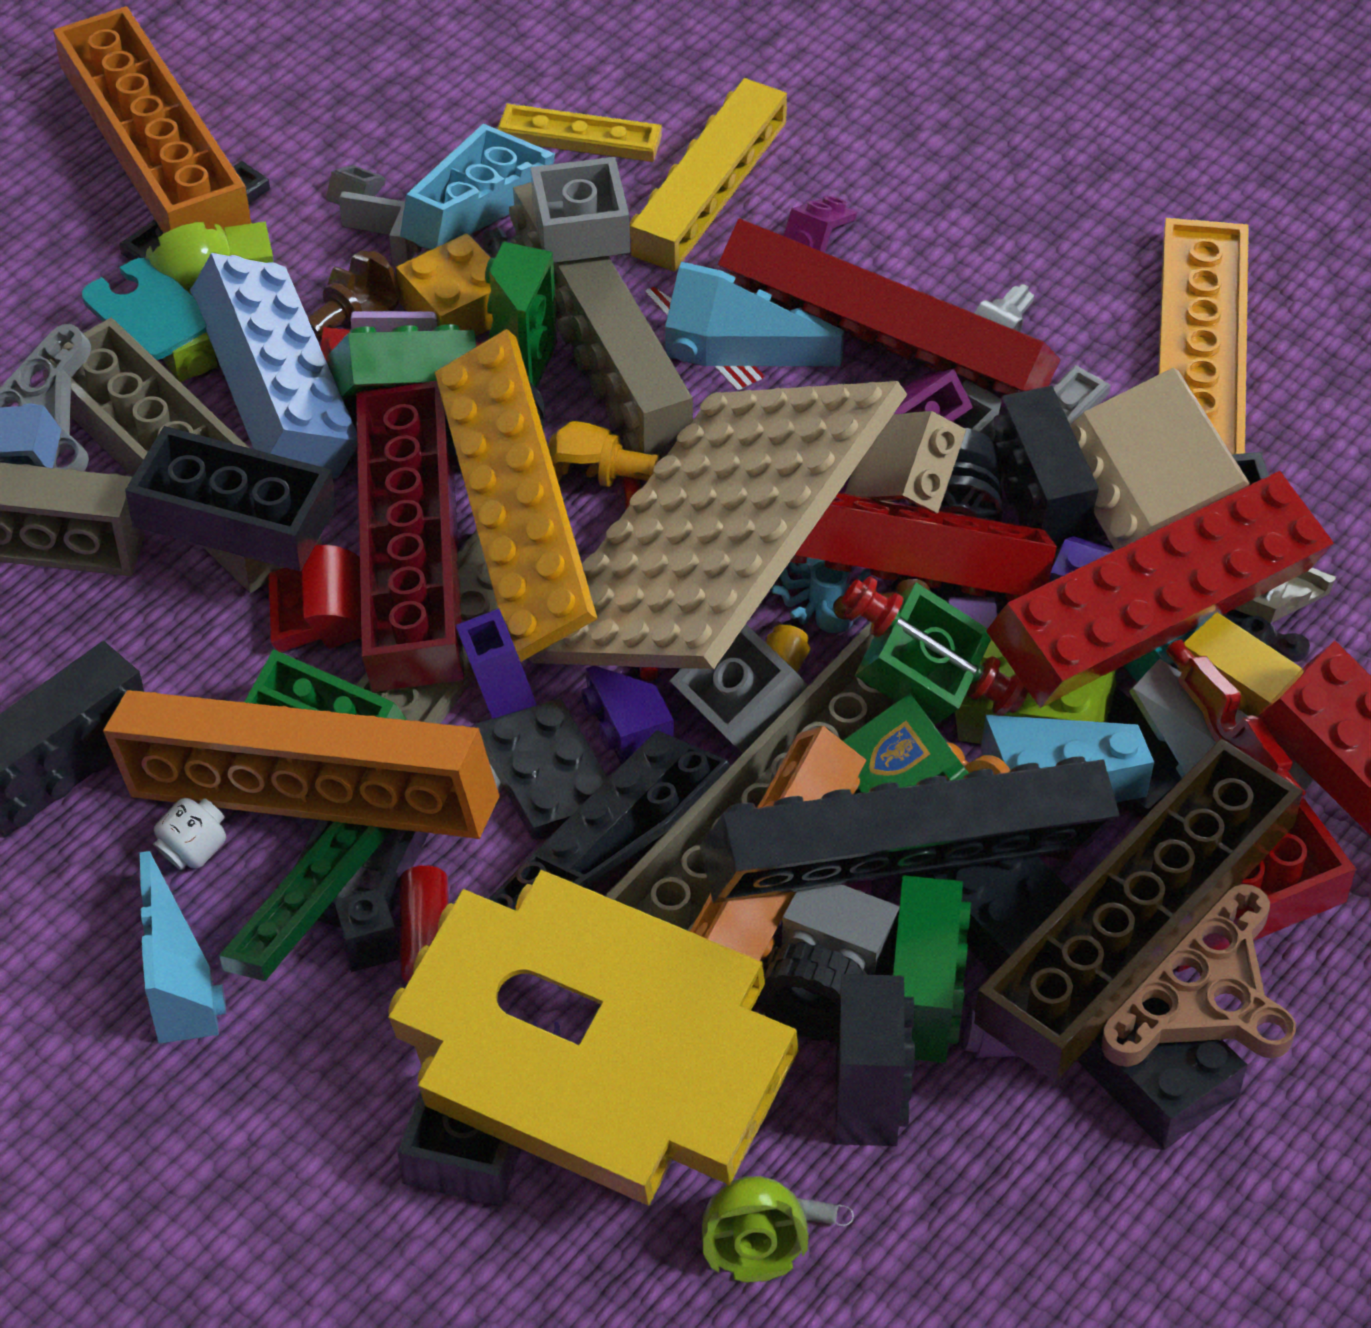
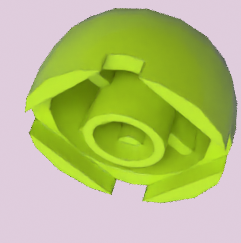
M195 222L179 226L161 235L158 238L161 245L154 252L149 247L146 251V258L150 260L151 264L159 272L173 278L191 294L190 290L210 254L230 256V247L226 233L220 225L214 224L216 229L214 230L206 229L204 222Z
M762 1176L742 1177L733 1180L730 1185L725 1184L715 1192L703 1212V1254L711 1268L719 1272L720 1266L725 1270L733 1272L734 1280L764 1282L785 1275L793 1269L792 1261L801 1252L804 1257L808 1250L807 1222L798 1199L787 1187L777 1180Z

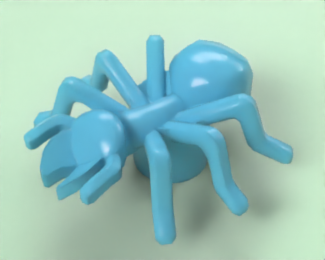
M808 557L807 562L804 564L798 563L799 566L789 562L788 566L791 572L801 574L804 579L791 580L785 568L779 576L783 586L773 585L771 587L772 593L781 595L787 607H793L809 599L805 609L799 606L790 612V617L793 619L798 618L799 623L804 625L809 621L814 610H816V624L827 633H840L848 630L852 626L853 620L838 618L833 611V604L838 597L845 595V592L851 584H847L849 572L827 568L824 566V560ZM867 568L861 572L858 580L863 582L867 577L872 576L870 575V569ZM808 587L793 597L790 596L787 590Z

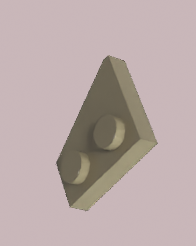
M1311 568L1298 577L1235 609L1251 616L1262 617L1268 623H1272L1329 595L1336 577Z

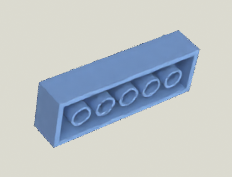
M211 253L190 291L196 299L207 325V334L253 448L258 451L331 469L333 478L338 479L358 447L357 432L286 267L272 262L263 263L247 260L236 255L226 256Z

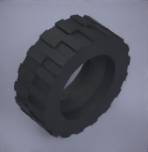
M797 942V944L785 943L780 948L775 947L771 954L768 955L763 968L765 985L756 1003L759 1008L763 1009L768 1018L796 1029L797 1035L800 1037L812 1038L815 1041L827 1040L829 1042H837L841 974H867L852 959H847L842 953L835 950L826 949L825 946L818 944L810 945L806 942ZM805 989L815 991L819 994H822L823 996L813 994Z

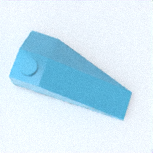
M681 262L665 326L666 354L668 357L703 366L841 365L843 361L844 330L799 308L792 309L791 311L769 301L772 295L760 289L754 294L733 284L736 277L723 271Z
M150 851L140 852L141 894L144 906L141 907V918L145 935L142 936L144 981L158 1043L219 1035L217 1015L226 1014L223 984L213 985L209 964Z

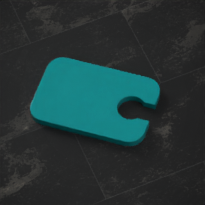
M137 258L119 267L120 274L127 280L138 284L137 289L124 295L115 294L110 290L109 283L102 277L89 283L82 291L83 303L102 322L112 317L156 360L172 354L174 350L207 332V325L196 299L173 278L159 272L147 258Z

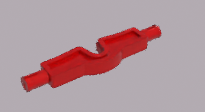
M1182 640L1172 642L1168 646L1169 649H1166V654L1171 657L1182 671L1178 681L1203 712L1206 725L1214 740L1218 742L1222 738L1303 790L1302 800L1303 796L1306 795V791L1300 787L1289 773L1293 762L1277 743L1263 720L1258 716L1251 715L1243 717L1236 724L1235 716L1241 701L1240 692L1217 670L1207 656L1194 657Z

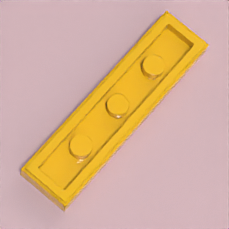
M506 104L498 126V130L536 146L654 162L662 137V125L514 104Z

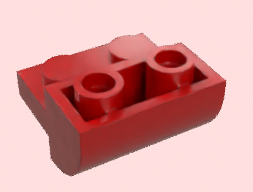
M315 545L301 572L282 568L269 573L271 644L277 651L284 652L319 639L323 641L328 649L362 638L359 556L342 547Z

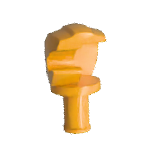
M571 421L552 435L548 443L558 483L562 475L568 473L571 463H590L586 475L587 477H593L598 474L601 486L610 487L617 476L648 481L654 473L655 465L660 460V456L656 454L650 455L623 450L619 435H613L606 428L578 421Z

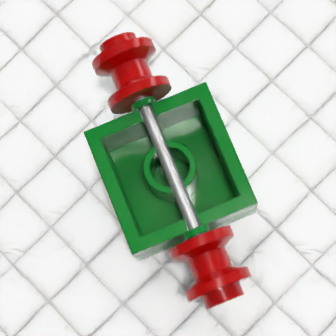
M871 576L867 577L863 582L856 579L850 585L841 602L846 606L844 617L852 621L862 616L871 622L870 634L874 636L855 674L857 678L895 702L911 693L934 726L959 709L966 692L967 696L973 700L978 699L982 695L992 700V712L998 716H1003L1008 711L1013 714L1021 707L1027 697L1028 690L1024 687L1016 673L1008 677L1000 672V660L995 656H990L982 665L980 664L991 641L990 636L986 632L988 628L917 582L900 595L894 593L888 598L876 591L877 580Z

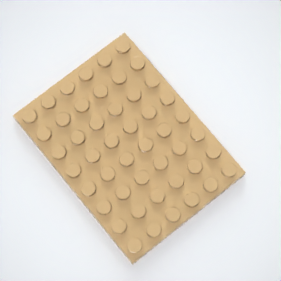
M898 381L715 392L705 398L700 405L701 410L693 419V422L681 430L677 436L676 444L667 456L655 465L653 475L644 487L632 496L630 506L621 518L608 528L606 538L595 553L591 554L582 564L597 620L529 657L532 663L714 669L907 396Z

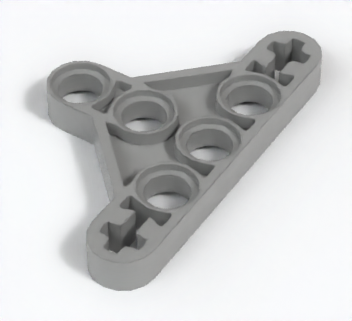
M63 324L52 330L0 387V407H5L13 402L18 403L19 406L28 403L44 405L62 429L53 468L85 471L89 460L88 453L70 436L71 377L88 359L91 352V344L81 330L72 324ZM67 342L74 344L70 351L63 349ZM52 357L59 362L57 367L49 361ZM48 370V378L45 383L40 387L31 388L30 381L33 375L38 371ZM74 449L75 455L72 462L65 467H57L56 461L59 454L64 450Z

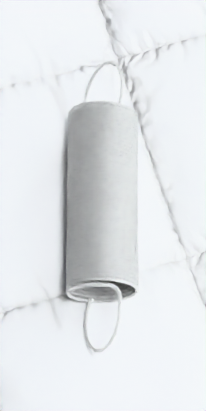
M797 1198L806 1220L833 1225L836 1223L840 1226H846L853 1220V1212L847 1206ZM839 1206L846 1207L851 1211L852 1219L848 1224L841 1225L836 1222Z

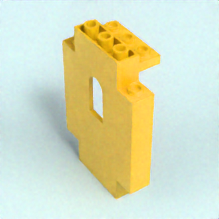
M540 870L532 885L527 884L522 889L516 903V911L463 889L454 904L449 903L443 910L438 923V933L430 946L425 945L419 951L413 967V976L405 989L400 988L394 994L388 1010L389 1019L396 1038L415 1046L421 1063L417 1081L425 1106L648 1206L672 1161H676L730 1185L799 1051L796 1029L751 1011L765 985L762 962L543 870ZM530 974L597 1002L601 1006L580 1045H577L505 1013L497 1003V995L502 984L515 975Z

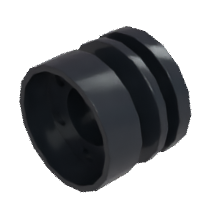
M965 428L967 430L939 511L1001 522L1003 514L1002 489L1000 486L1002 478L1001 454L997 444L986 434L971 428ZM909 502V505H910V506L919 507V506H917V505H915V504Z

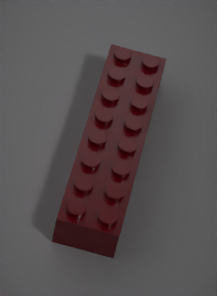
M437 381L358 391L356 393L362 658L372 692L464 680L463 643L456 628V625L462 623L453 439Z

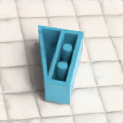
M985 715L981 744L982 754L1000 758L1010 770L1026 763H1038L1040 768L1056 766L1061 760L1076 756L1085 757L1086 762L1104 759L1116 803L1147 797L1154 761L1137 724Z

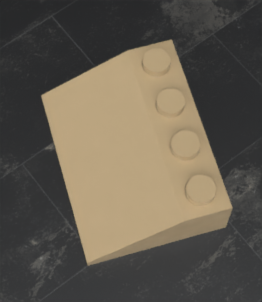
M1171 368L1083 412L1070 425L1099 488L1093 513L1115 550L1250 485L1186 381L1175 368Z

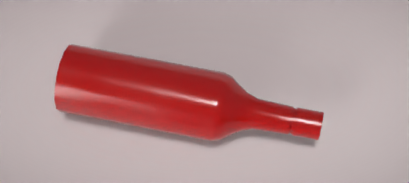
M420 865L411 867L400 875L401 976L406 985L414 974L413 967L419 951L425 945H431L439 931L438 923L440 916L449 904L448 876L443 870L434 866Z

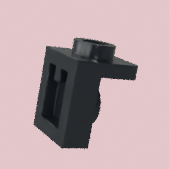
M378 888L335 901V908L343 933L346 958L351 972L399 960L395 927L382 889Z

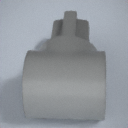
M1021 284L1019 287L1013 286L1003 299H995L992 302L984 300L976 309L975 314L1021 332L1024 323L1022 314L1032 304L1034 295L1029 292V287L1025 284Z

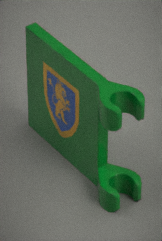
M911 693L843 740V742L866 759L858 775L860 778L858 788L862 793H867L871 788L884 783L896 782L899 784V788L916 786L919 781L933 776L946 775L952 781L963 779L965 775L969 774Z

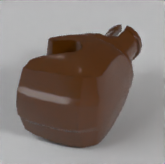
M357 252L352 256L349 271L334 266L328 285L322 293L325 304L307 318L317 341L320 342L322 340L323 327L336 328L341 324L346 328L352 329V312L394 311L401 297L398 280L393 268L387 259L378 252Z

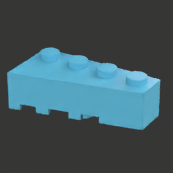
M482 124L406 194L400 236L415 242L422 248L432 250L466 233L470 235L509 215V207L514 205L513 187L530 183L531 167L553 164L555 153Z

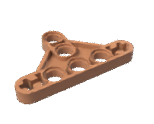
M1245 884L1230 889L1111 1016L1104 1027L1101 1046L1104 1055L1110 1062L1127 1067L1137 1065L1144 1060L1158 1043L1235 1039L1254 1053L1266 1058L1281 1057L1289 1051L1295 1036L1296 1023L1293 1016L1286 1009L1265 996L1253 939L1264 928L1270 909V901L1261 889ZM1247 906L1252 907L1254 912H1245L1236 926L1233 921L1237 908L1243 910ZM1212 933L1220 934L1229 941L1230 946L1224 950H1213L1204 944L1202 938ZM1182 965L1190 966L1199 972L1201 978L1196 982H1183L1174 976L1173 969ZM1221 994H1231L1241 1001L1243 1007L1233 1012L1225 1011L1216 1004L1214 999ZM1150 998H1159L1164 1000L1171 1010L1165 1015H1153L1144 1009L1142 1003ZM1135 1023L1139 1026L1134 1043L1131 1041H1127L1123 1045L1117 1043V1037L1126 1038L1134 1029ZM1263 1023H1274L1283 1029L1285 1037L1276 1041L1267 1040L1258 1033L1257 1027Z

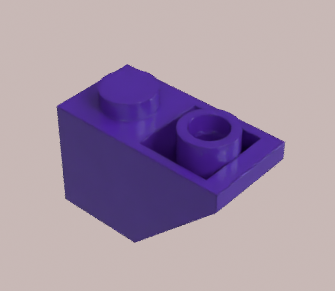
M500 609L456 625L492 719L536 706L537 703Z
M595 665L586 668L587 688L581 690L584 706L590 716L597 715L600 721L598 727L601 740L607 750L614 749L621 765L656 730L674 737V720L656 685Z

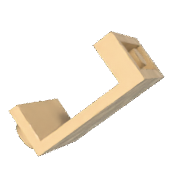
M933 411L893 414L852 472L845 494L888 502L896 499H905L931 513H938L967 429Z

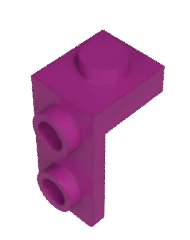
M824 196L823 199L808 201L807 204L791 209L784 236L825 253L832 228L855 221L858 212L847 208L846 201L833 196Z

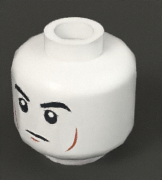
M189 798L180 799L154 826V833L158 840L153 845L169 862L180 870L185 866L200 868L226 841L225 831L219 824L225 816L205 798L199 803Z

